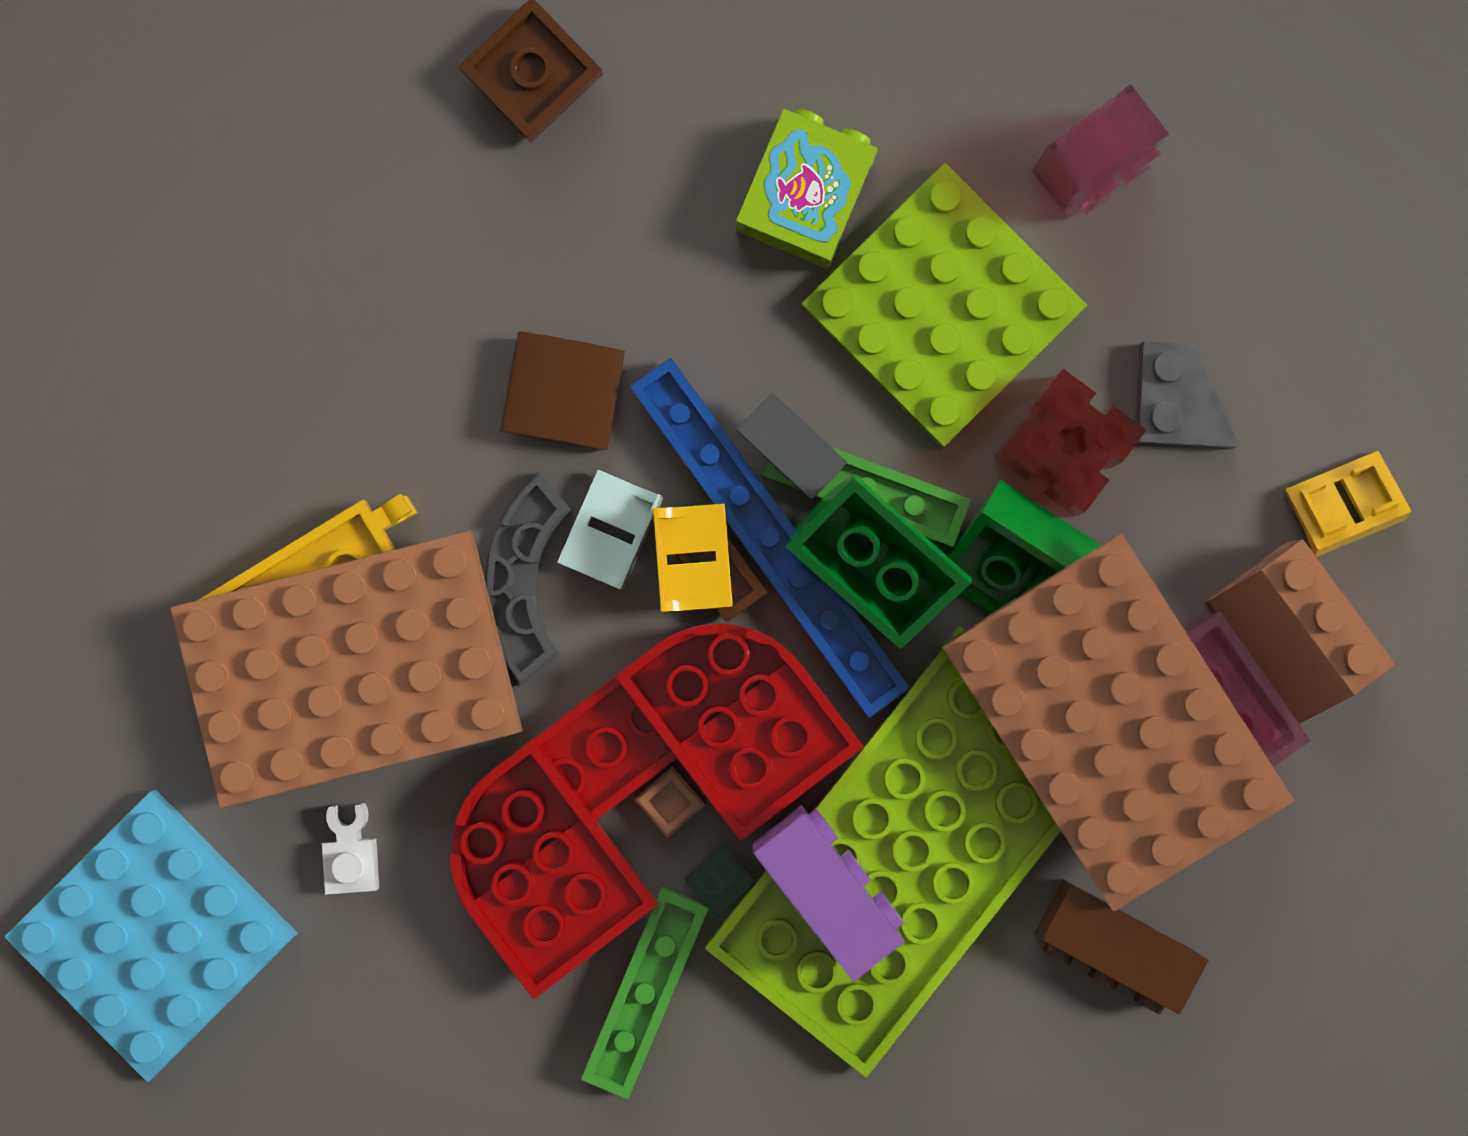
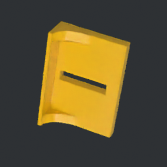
M1379 451L1291 486L1284 491L1303 527L1311 551L1316 557L1403 522L1412 512ZM1342 483L1362 522L1355 524L1335 484Z
M725 504L653 508L661 612L733 607ZM716 552V561L667 564V555Z

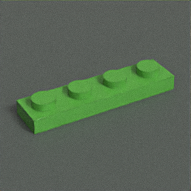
M833 448L847 461V464L816 496L817 498L822 499L831 489L856 474L928 540L950 548L954 547L971 499ZM767 461L762 474L763 478L800 491Z
M663 886L657 897L659 903L650 913L581 1077L582 1081L627 1100L630 1097L709 909L708 905Z

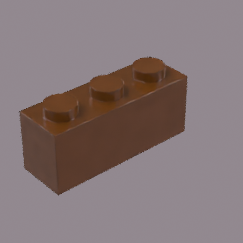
M1065 879L1062 880L1035 930V933L1046 942L1042 949L1044 952L1068 965L1071 964L1074 957L1091 966L1087 974L1091 978L1113 990L1116 989L1119 982L1137 991L1133 997L1134 1001L1161 1015L1164 1007L1179 1015L1181 1014L1209 959L1120 909L1113 912L1107 902Z

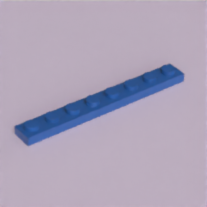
M670 357L631 385V391L712 503L725 504L726 522L866 716L870 718L910 689L851 605L785 547L795 529L673 359Z

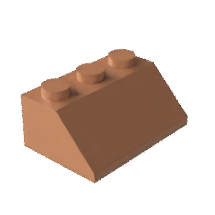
M1303 539L1285 542L1205 601L1295 724H1300L1355 696L1396 665Z

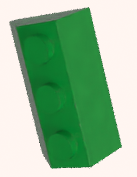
M856 474L831 489L797 523L785 546L900 649L972 582L971 577Z
M1000 479L976 511L947 557L972 578L971 584L960 594L992 614L1101 544Z

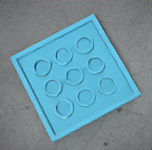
M157 790L150 791L5 938L148 1083L298 933Z

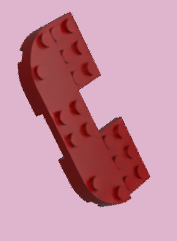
M705 624L679 631L656 644L562 718L496 766L476 784L463 802L454 824L450 865L457 893L471 918L534 1000L659 903L598 823V818L678 758L731 830L742 841L864 746L801 663L783 645L759 631L732 624Z

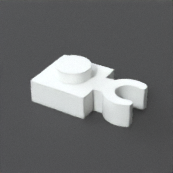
M358 803L355 805L356 818L352 824H345L341 821L339 805L329 806L326 820L329 828L336 833V841H325L322 843L325 895L377 891L380 889L376 838L362 839L361 830L367 824L369 817L366 804Z

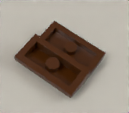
M518 332L500 432L543 441H557L600 451L607 450L625 351L554 336Z

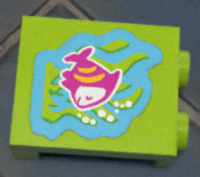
M783 109L736 219V232L828 270L859 193L873 165L878 148L870 145L871 139L861 132L844 128L841 133L823 125V118L811 111L796 109L794 113Z

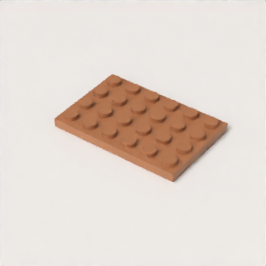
M466 531L170 607L220 808L523 731L473 531Z
M1122 533L1112 537L942 645V648L1113 912L1295 802Z

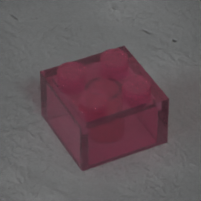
M1130 84L1048 145L1032 169V172L1067 218L1080 209L1087 216L1111 197L1110 194L1120 186L1118 182L1120 179L1127 186L1151 167L1150 164L1162 155L1157 147L1169 133Z

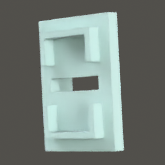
M598 469L558 563L623 591L654 521L653 508L660 507L663 497ZM594 517L635 535L632 545L588 526L591 518Z

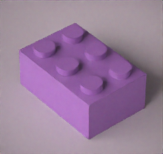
M800 805L752 843L753 853L854 982L905 942L897 929L904 922L881 891L872 897L865 888V885L871 879L849 850L842 855L837 852L832 843L838 837L821 813L815 809L808 814Z

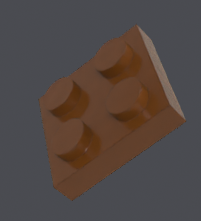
M528 0L459 65L461 72L529 143H532L603 75L602 69L535 0Z

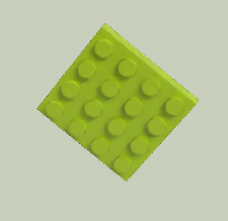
M946 163L929 177L801 304V307L942 449L1087 306Z

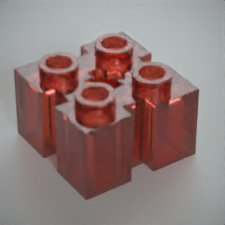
M1063 368L1053 376L1030 407L1032 411L1039 415L1036 422L1033 423L1027 418L1020 422L994 457L1024 480L1039 474L1049 482L1042 493L1075 517L1088 510L1108 483L1109 479L1100 473L1103 466L1106 465L1109 468H1113L1123 463L1146 432V429L1115 406H1111L1101 413L1089 404L1096 392ZM1061 432L1065 435L1071 433L1077 438L1076 444L1079 447V451L1074 450L1066 454L1062 450L1065 441L1060 437Z

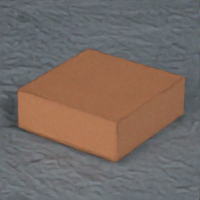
M673 765L634 799L666 838L670 837L706 805L703 799Z

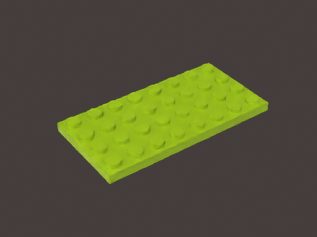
M958 627L946 643L965 630L962 627ZM943 648L938 651L910 689H908L865 743L864 747L812 810L817 809L834 830L838 839L832 845L837 852L842 855L849 850L866 871L871 881L865 885V888L872 897L881 891L898 912L904 924L897 929L905 942L853 982L768 871L765 870L705 945V949L865 1078L872 1072L1061 832Z

